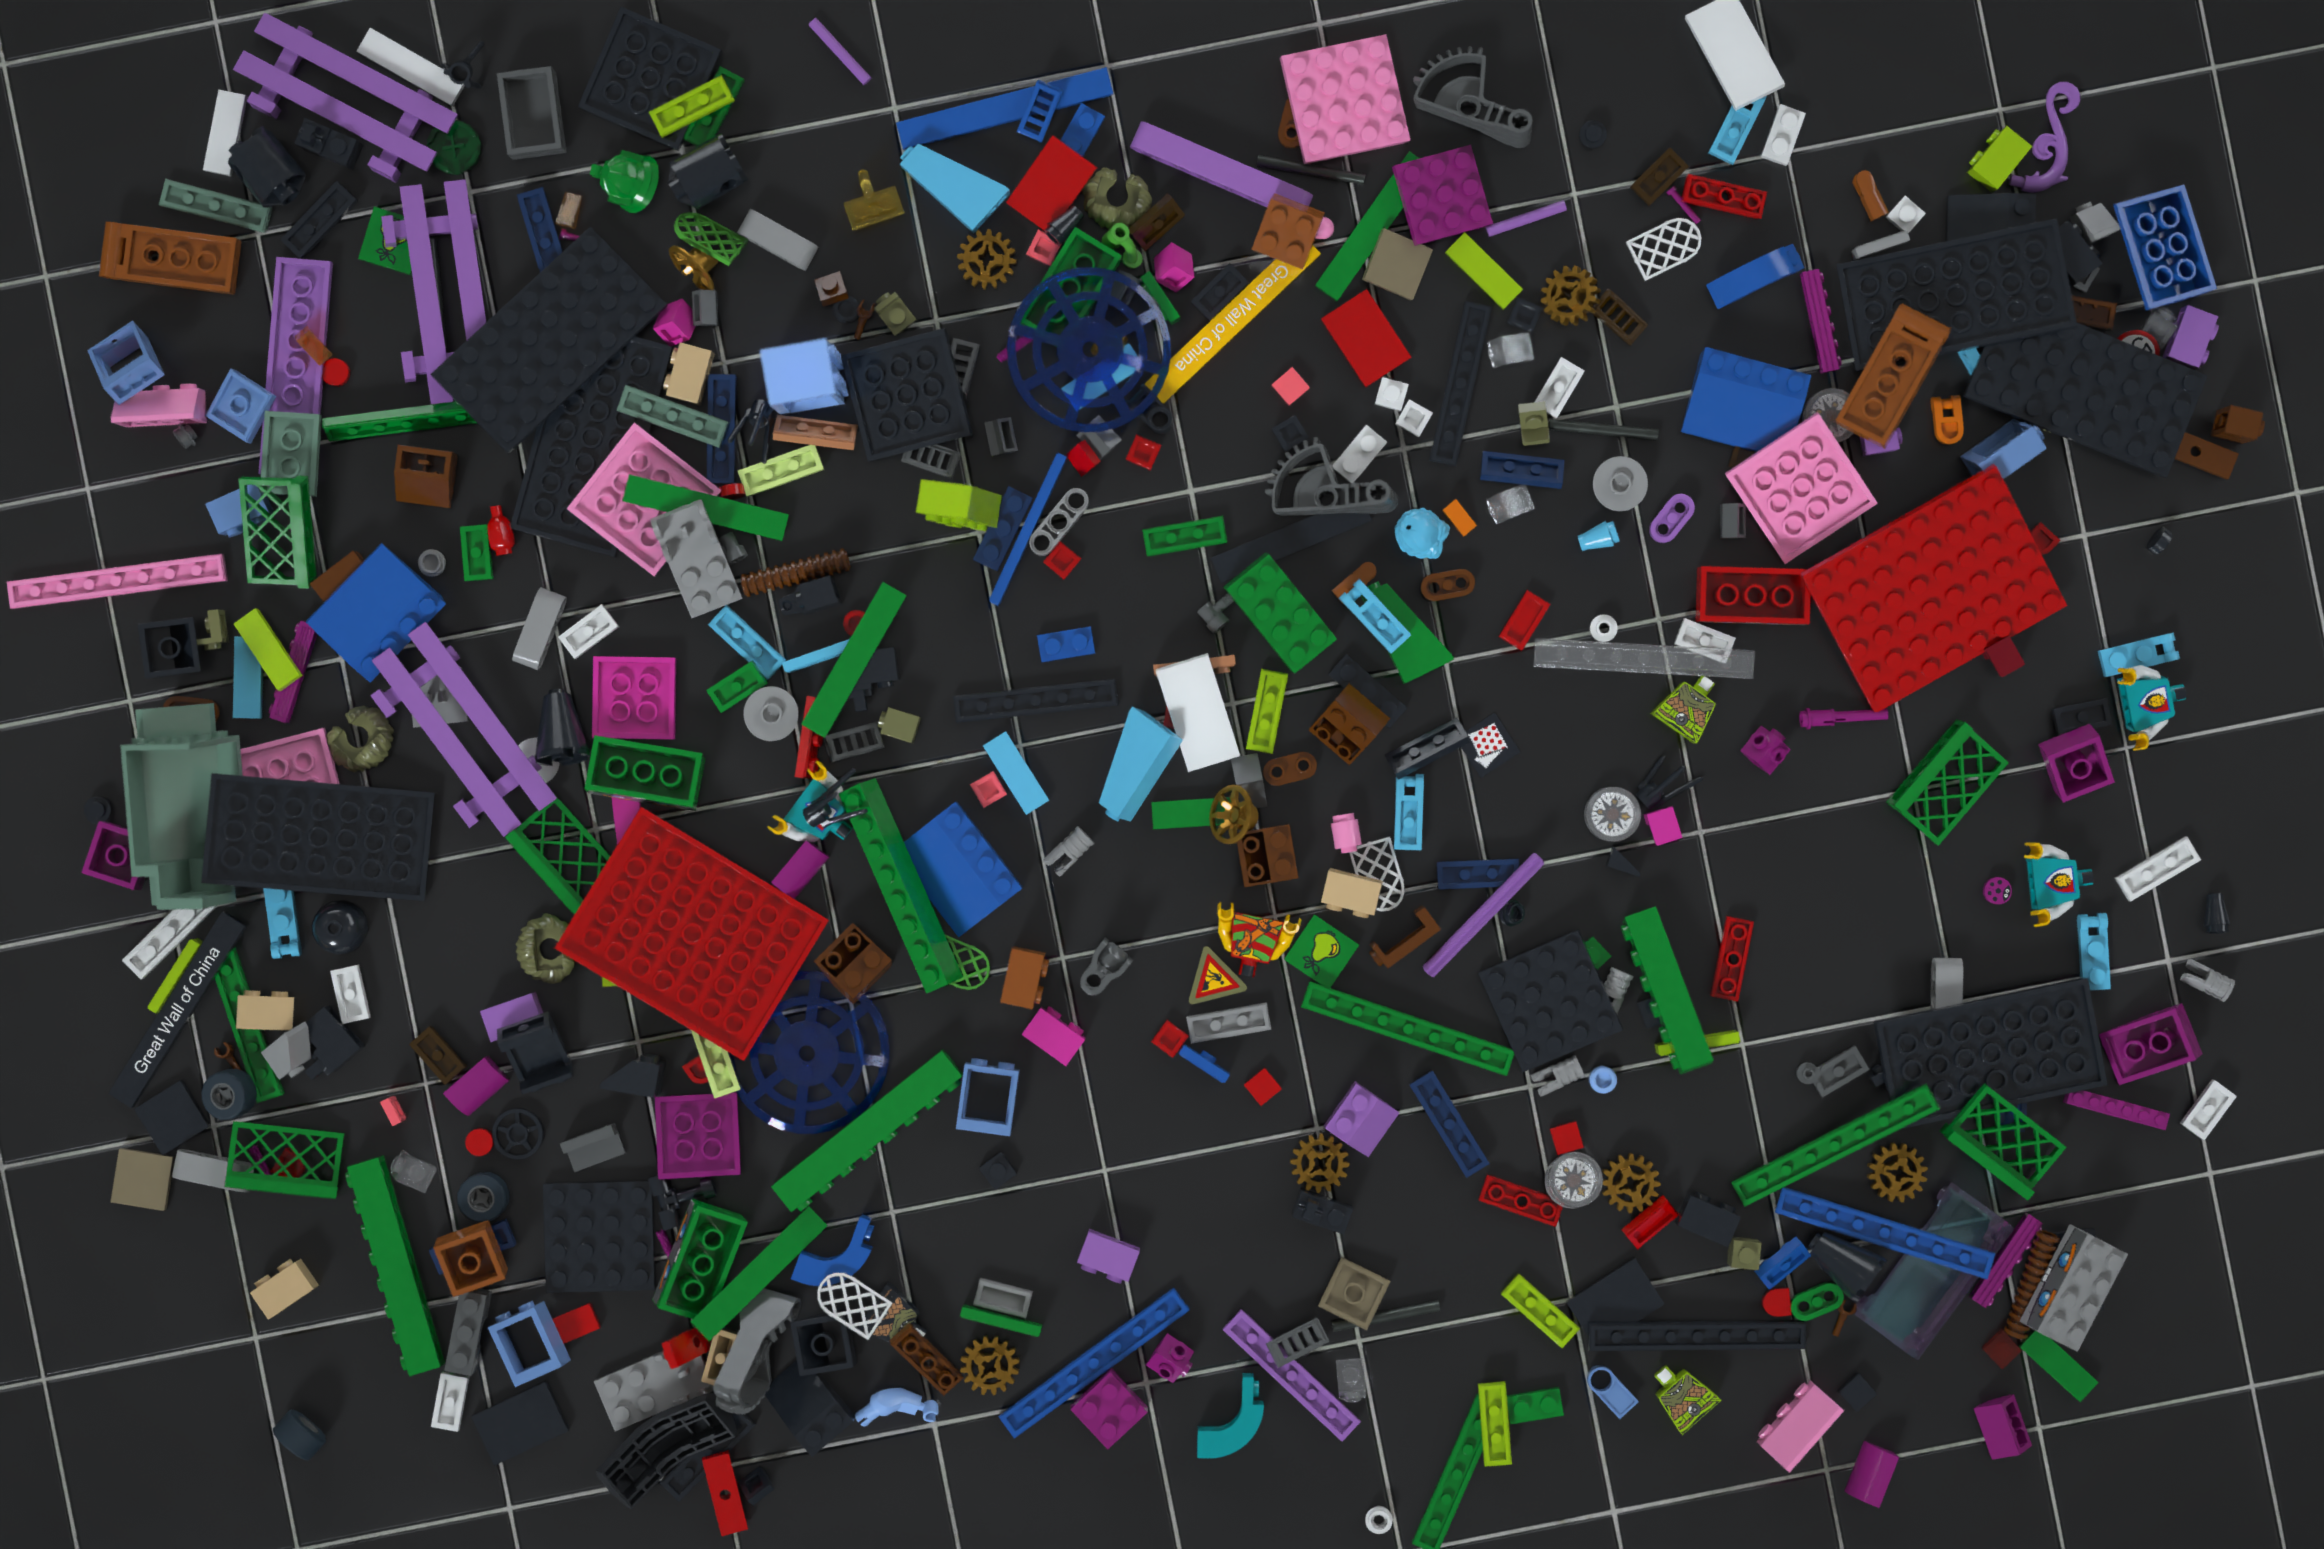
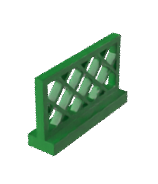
M297 476L296 478L240 477L238 480L248 583L298 585V588L309 589L310 583L317 578L308 476ZM247 485H256L264 494L256 501L248 494ZM275 486H287L288 498L284 502L271 491ZM266 495L279 506L272 514L259 504ZM254 508L266 518L260 527L250 520V512ZM280 509L290 517V524L286 528L274 518ZM268 522L281 532L274 540L261 530ZM256 534L269 545L262 553L252 545V538ZM283 535L292 542V550L288 554L276 544ZM270 548L283 558L276 567L263 556ZM258 560L271 571L267 576H255L254 564ZM286 561L294 568L295 577H286L278 568Z
M1956 719L1886 803L1902 814L1933 843L1939 846L2009 762L1977 735L1966 722ZM1971 737L1976 742V754L1963 755V744ZM1992 756L1999 762L1992 771L1983 772L1982 757ZM1977 758V773L1964 774V759ZM1958 759L1959 774L1946 775L1945 765L1947 762ZM1978 777V788L1974 792L1965 793V778ZM1959 778L1960 793L1947 794L1946 779ZM1941 780V795L1928 796V785L1930 782ZM1960 797L1961 808L1956 813H1948L1947 799ZM1941 799L1942 814L1929 815L1928 800ZM1923 801L1924 816L1914 817L1907 810L1914 802ZM1942 818L1943 829L1935 836L1930 831L1929 819ZM1918 820H1924V825Z
M558 798L542 810H537L505 837L573 915H575L583 902V899L580 897V885L594 884V882L581 881V866H598V877L601 867H604L606 864L601 863V856L606 861L610 858V855ZM555 803L562 811V822H545L546 810ZM542 815V821H535ZM565 815L572 823H565ZM530 824L542 825L541 840H529L522 831ZM545 825L561 826L560 841H544ZM564 826L577 827L580 831V843L564 842ZM583 835L590 843H583ZM533 844H541L540 851ZM544 844L560 845L559 861L547 860L543 856ZM563 845L579 846V862L562 861ZM583 847L596 848L599 852L598 863L582 862ZM551 864H559V870L557 871ZM562 865H578L577 881L565 880L561 876ZM569 884H577V892Z
M1985 1083L1949 1125L1946 1122L1939 1130L1950 1142L2027 1201L2035 1193L2032 1188L2067 1148ZM1988 1093L1993 1097L1994 1108L1980 1110V1101ZM2012 1111L2014 1123L2000 1125V1113ZM1994 1114L1995 1126L1982 1128L1981 1116ZM1976 1116V1129L1965 1131L1960 1127L1966 1118ZM2032 1127L2034 1139L2021 1141L2020 1128ZM2014 1129L2015 1142L2002 1143L2001 1131ZM1996 1132V1144L1983 1145L1982 1134ZM2052 1142L2056 1145L2049 1155L2040 1156V1143ZM2034 1145L2035 1157L2022 1159L2021 1146ZM2016 1147V1160L2004 1161L2002 1149ZM2036 1163V1171L2029 1179L2023 1175L2022 1165Z
M233 1121L224 1187L336 1199L344 1133ZM238 1128L250 1129L256 1136V1139L246 1147H243L237 1140ZM255 1130H264L265 1132L259 1136ZM270 1131L278 1132L284 1140L283 1143L272 1151L262 1139ZM283 1133H291L293 1135L287 1139ZM298 1134L305 1135L312 1143L300 1154L289 1142ZM311 1136H318L321 1138H319L317 1141H314ZM325 1137L336 1138V1150L327 1157L317 1144ZM259 1140L268 1151V1154L256 1163L246 1150ZM287 1143L296 1157L283 1166L274 1153ZM236 1144L241 1149L237 1154H235ZM315 1147L324 1160L311 1169L301 1156ZM242 1153L253 1164L245 1172L232 1171L234 1159ZM335 1155V1160H334V1165H333L329 1159H330L332 1156ZM269 1156H272L281 1168L273 1175H265L258 1166ZM299 1159L308 1172L300 1178H293L286 1168ZM327 1162L333 1170L332 1182L321 1181L313 1171ZM256 1168L260 1174L249 1172ZM284 1171V1173H285L288 1177L276 1176V1175H278L280 1172ZM311 1174L315 1180L304 1178Z

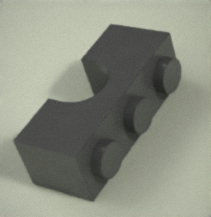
M478 1288L458 1296L444 1371L472 1376L477 1372L482 1348L480 1336L484 1321L488 1316L492 1291Z

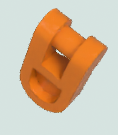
M1951 395L1947 399H1941L1940 396L1931 397L1934 433L1937 440L1945 445L1957 443L1962 438L1964 432L1960 395ZM1951 409L1952 417H1943V410Z

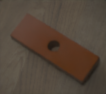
M2185 432L2175 459L2227 480L2230 478L2239 453ZM2192 447L2197 450L2196 456H2193L2190 452Z
M910 1323L889 1340L890 1344L943 1396L964 1378L962 1373Z

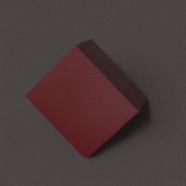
M2010 636L1984 649L1985 652L1982 653L1985 660H1991L2000 677H2004L2025 665Z

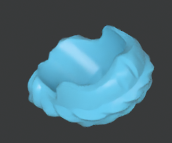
M1425 508L1412 509L1405 512L1397 521L1395 537L1400 549L1408 555L1416 556L1420 559H1436L1443 551V542L1449 535L1450 527L1431 510H1426Z

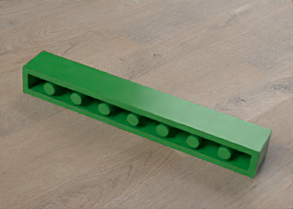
M876 778L859 783L838 793L847 813L864 808L867 809L866 814L850 818V821L926 994L963 978Z
M942 1049L775 1182L771 1188L791 1212L796 1208L801 1212L813 1202L810 1198L818 1191L822 1195L834 1185L831 1180L840 1174L843 1178L856 1167L853 1163L861 1157L865 1161L877 1151L874 1146L883 1140L886 1144L898 1134L895 1129L904 1123L906 1127L919 1118L917 1112L924 1106L929 1110L941 1100L938 1095L944 1090L950 1093L962 1083L959 1080L963 1076L962 1071L946 1051Z
M382 1155L352 1164L347 1167L346 1181L348 1186L353 1188L356 1196L353 1199L354 1208L357 1214L362 1216L364 1224L361 1225V1231L364 1239L369 1240L370 1243L369 1258L371 1264L376 1266L378 1270L377 1285L380 1292H384L387 1302L384 1303L387 1317L389 1319L392 1318L394 1329H392L393 1339L396 1345L400 1344L402 1355H400L401 1366L404 1371H408L409 1376L439 1368L445 1364V1359L385 1157Z

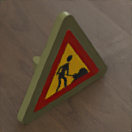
M1205 946L1197 968L1189 1003L1197 1004L1246 991L1247 985L1208 946Z

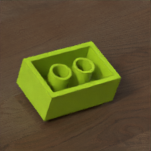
M921 480L916 512L926 515L925 520L934 521L945 526L955 528L967 527L973 530L987 531V527L997 528L1002 495L974 486Z

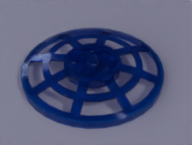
M1079 267L1065 270L1047 278L1034 287L1016 310L1009 327L1007 339V362L1010 375L1017 391L1026 404L1048 422L1064 429L1078 432H1101L1114 429L1132 421L1143 413L1162 389L1168 374L1171 358V342L1167 323L1161 309L1152 296L1127 276L1097 267ZM1082 275L1103 277L1100 292H1080L1067 297L1058 283L1064 279ZM1114 280L1133 289L1146 301L1150 309L1136 316L1125 303L1110 296ZM1048 288L1056 303L1045 312L1037 328L1020 325L1030 304ZM1082 300H1097L1094 316L1079 318L1071 303ZM1108 304L1119 309L1130 321L1115 328L1110 322L1105 320ZM1059 310H1062L1069 324L1063 329L1061 334L1058 335L1045 331L1051 318ZM1155 318L1160 326L1163 340L1162 364L1146 360L1147 340L1142 326ZM1133 331H1136L1138 337L1139 357L1123 353L1122 337ZM1017 335L1033 339V360L1037 374L1025 381L1021 378L1016 360ZM1088 341L1095 343L1098 348L1097 354L1092 358L1086 357L1082 351L1083 345ZM1042 342L1057 346L1059 361L1046 369L1041 356ZM1120 364L1134 367L1135 371L1129 381L1119 389L1112 374ZM1143 370L1157 374V381L1149 395L1139 406L1130 411L1123 397L1137 384ZM1065 371L1076 380L1073 394L1070 395L1061 390L1051 378ZM1102 381L1109 393V396L1098 399L1083 398L1087 383ZM1044 383L1046 388L1056 397L1070 403L1065 419L1057 417L1044 409L1032 397L1029 390ZM1114 403L1121 416L1113 421L1099 424L1076 423L1080 407H1100Z
M798 971L793 981L810 980L808 996L790 998L777 1005L765 1027L773 1019L782 1030V1033L779 1035L776 1044L762 1043L760 1038L764 1031L763 1029L750 1050L751 1067L759 1085L746 1094L738 1078L734 1055L729 1052L728 1054L741 1089L736 1092L754 1115L767 1124L783 1131L797 1134H817L832 1131L848 1124L871 1105L880 1092L886 1078L890 1045L882 1016L866 994L859 999L861 1004L850 1013H847L845 1009L836 1003L819 997L821 981L831 983L823 972ZM807 1004L806 1017L803 1021L790 1024L782 1013L783 1010L790 1007ZM818 1006L831 1010L841 1020L830 1029L824 1024L817 1022ZM867 1012L873 1018L879 1034L881 1056L864 1054L863 1038L855 1022ZM848 1027L855 1041L856 1053L840 1052L839 1042L836 1037ZM805 1045L811 1046L815 1051V1056L810 1061L803 1060L799 1054L801 1047ZM758 1053L774 1055L778 1070L766 1079L759 1065ZM838 1063L855 1064L850 1078L841 1088L832 1077ZM863 1065L879 1066L878 1075L872 1089L857 1106L847 1093L851 1091L857 1082ZM784 1078L798 1085L796 1101L782 1096L773 1087ZM823 1082L833 1094L820 1101L807 1102L809 1086ZM767 1093L778 1103L795 1109L794 1125L772 1118L759 1109L754 1102ZM838 1101L848 1112L844 1117L828 1124L805 1126L806 1110L822 1109Z

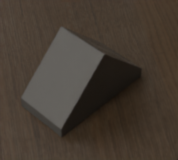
M1258 753L1232 758L1231 763L1235 784L1247 791L1252 805L1256 808L1267 807ZM1239 792L1238 800L1239 802H1243L1244 797Z

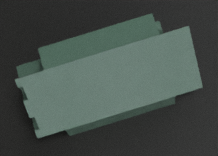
M214 703L135 709L138 738H132L131 744L121 745L132 877H149L152 905H157V909H206L235 902V886L201 883L211 773L243 776L239 735H228L227 730L216 731Z

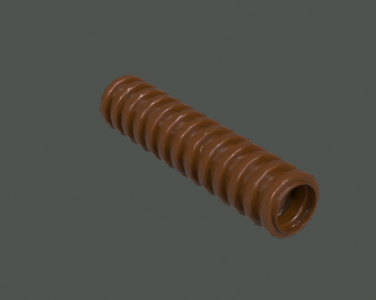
M840 548V552L833 550L832 554L825 552L824 556L819 554L815 555V558L809 556L805 561L801 558L797 563L791 561V564L783 563L781 567L774 565L773 569L766 567V571L759 569L758 573L753 571L749 572V575L743 573L740 580L744 594L747 597H751L752 593L759 595L760 591L767 593L768 589L775 591L776 587L783 589L784 585L790 587L795 582L798 585L803 580L806 583L811 578L813 580H817L819 576L824 578L826 574L833 576L834 572L841 574L842 570L849 572L851 566L847 551L844 548Z
M2039 1230L2035 1233L2037 1239H2033L2035 1245L2030 1248L2032 1254L2027 1257L2029 1262L2025 1263L2027 1269L2022 1272L2024 1278L2019 1281L2021 1286L2017 1287L2019 1293L2015 1295L2014 1299L2016 1302L2012 1303L2013 1310L2009 1312L2011 1318L2007 1319L2008 1326L2004 1327V1331L2008 1335L2018 1339L2028 1338L2026 1332L2030 1330V1327L2020 1322V1319L2050 1263V1259L2054 1256L2053 1251L2057 1250L2055 1244L2060 1241L2057 1235L2048 1231Z

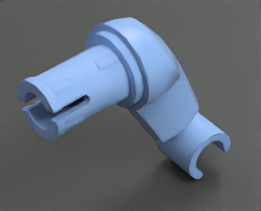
M891 1388L871 1395L870 1403L861 1410H858L855 1413V1418L857 1422L865 1418L860 1424L865 1427L878 1416H887L896 1411L915 1415L917 1410L923 1411V1419L925 1421L934 1422L936 1415L939 1414V1407L934 1400H928L923 1403L921 1402L922 1396L903 1388Z

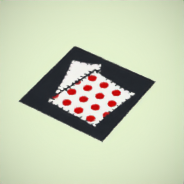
M1495 712L1465 731L1470 739V743L1461 747L1480 778L1520 753V750Z

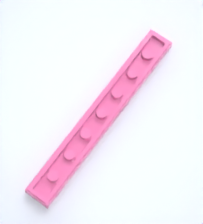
M214 554L8 581L7 589L10 609L216 583L228 581L224 554Z

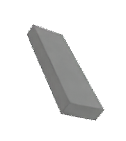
M1267 1002L1186 1016L1191 1044L1271 1030Z

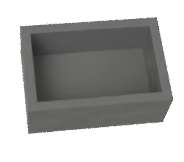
M551 66L497 73L507 155L512 160L567 153L556 71Z

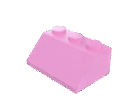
M180 384V389H170L169 385L153 386L151 391L141 390L120 405L116 401L114 402L111 423L123 427L207 423V417L205 416L207 413L206 391L197 388V384Z
M1811 1380L1797 1388L1794 1393L1796 1397L1789 1405L1785 1403L1776 1413L1778 1418L1771 1425L1766 1424L1758 1434L1760 1437L1757 1440L1758 1444L1789 1473L1844 1411Z

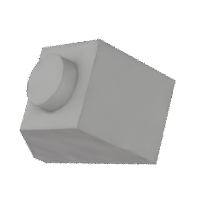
M2091 202L2081 205L2075 208L2077 213L2070 217L2072 224L2075 223L2084 234L2082 238L2088 245L2120 230L2119 224L2102 203L2093 206Z
M306 1022L284 1033L261 1052L279 1080L288 1074L291 1078L305 1070L303 1064L311 1059L309 1032Z

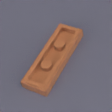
M777 415L773 430V440L854 450L858 425Z

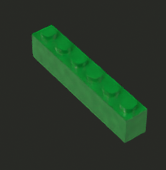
M1656 906L1626 916L1623 920L1624 925L1621 926V931L1625 941L1630 940L1632 944L1631 958L1635 967L1640 966L1643 976L1640 977V982L1644 992L1649 991L1651 995L1650 1009L1654 1018L1659 1017L1662 1025L1659 1028L1660 1036L1664 1044L1669 1043L1672 1053L1668 1054L1673 1069L1678 1068L1679 1073L1683 1074L1711 1064L1714 1061Z

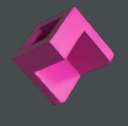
M1171 242L1154 257L1156 281L1177 293L1194 278L1192 254Z
M683 298L669 303L659 314L653 329L669 346L690 340L695 326H693V309Z
M1672 806L1643 814L1646 824L1650 826L1656 845H1662L1683 838Z

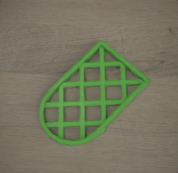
M682 213L677 217L674 224L675 233L680 239L728 266L740 254L748 242V239L699 213ZM686 218H693L695 222H687ZM679 226H685L687 232H681ZM689 226H697L699 231H691ZM702 226H710L712 231H704ZM702 235L704 241H696L694 236ZM706 235H714L716 240L708 241ZM719 235H727L728 240H721ZM723 244H731L733 250H725ZM735 244H741V245H740V247L737 249V247H736ZM711 245H719L721 250H713Z
M945 935L948 943L950 942L953 948V955L956 956L959 963L958 966L961 968L964 976L950 984L956 988L966 990L976 989L984 984L990 972L989 960L985 953L973 945ZM954 942L966 947L957 950ZM971 949L977 951L981 955L974 958ZM968 950L971 959L962 963L958 953ZM984 958L987 967L979 970L976 960ZM973 962L976 972L967 975L963 966ZM987 971L983 979L981 973ZM978 974L980 983L976 986H971L968 978ZM965 980L968 987L961 986L957 983Z

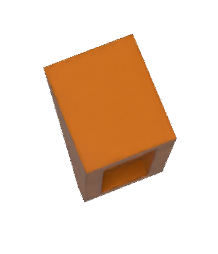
M1457 499L1442 510L1463 536L1477 526Z

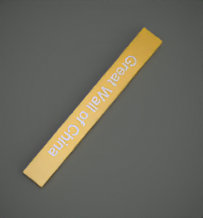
M1312 246L1303 270L1275 259L1157 371L1145 385L1164 404L1314 262L1321 253Z

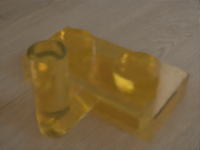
M863 169L858 172L864 196L844 202L853 231L905 214L896 186L874 192L868 171Z

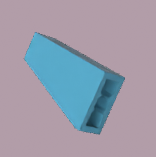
M917 144L915 148L910 146L900 157L903 160L900 163L901 168L972 233H975L1010 195V190L1006 186L920 144Z
M1132 707L1128 713L1099 800V804L1107 809L1105 814L1116 821L1124 819L1131 822L1183 741L1182 738L1146 711Z

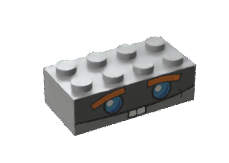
M2070 1224L2020 1322L2078 1352L2128 1254Z

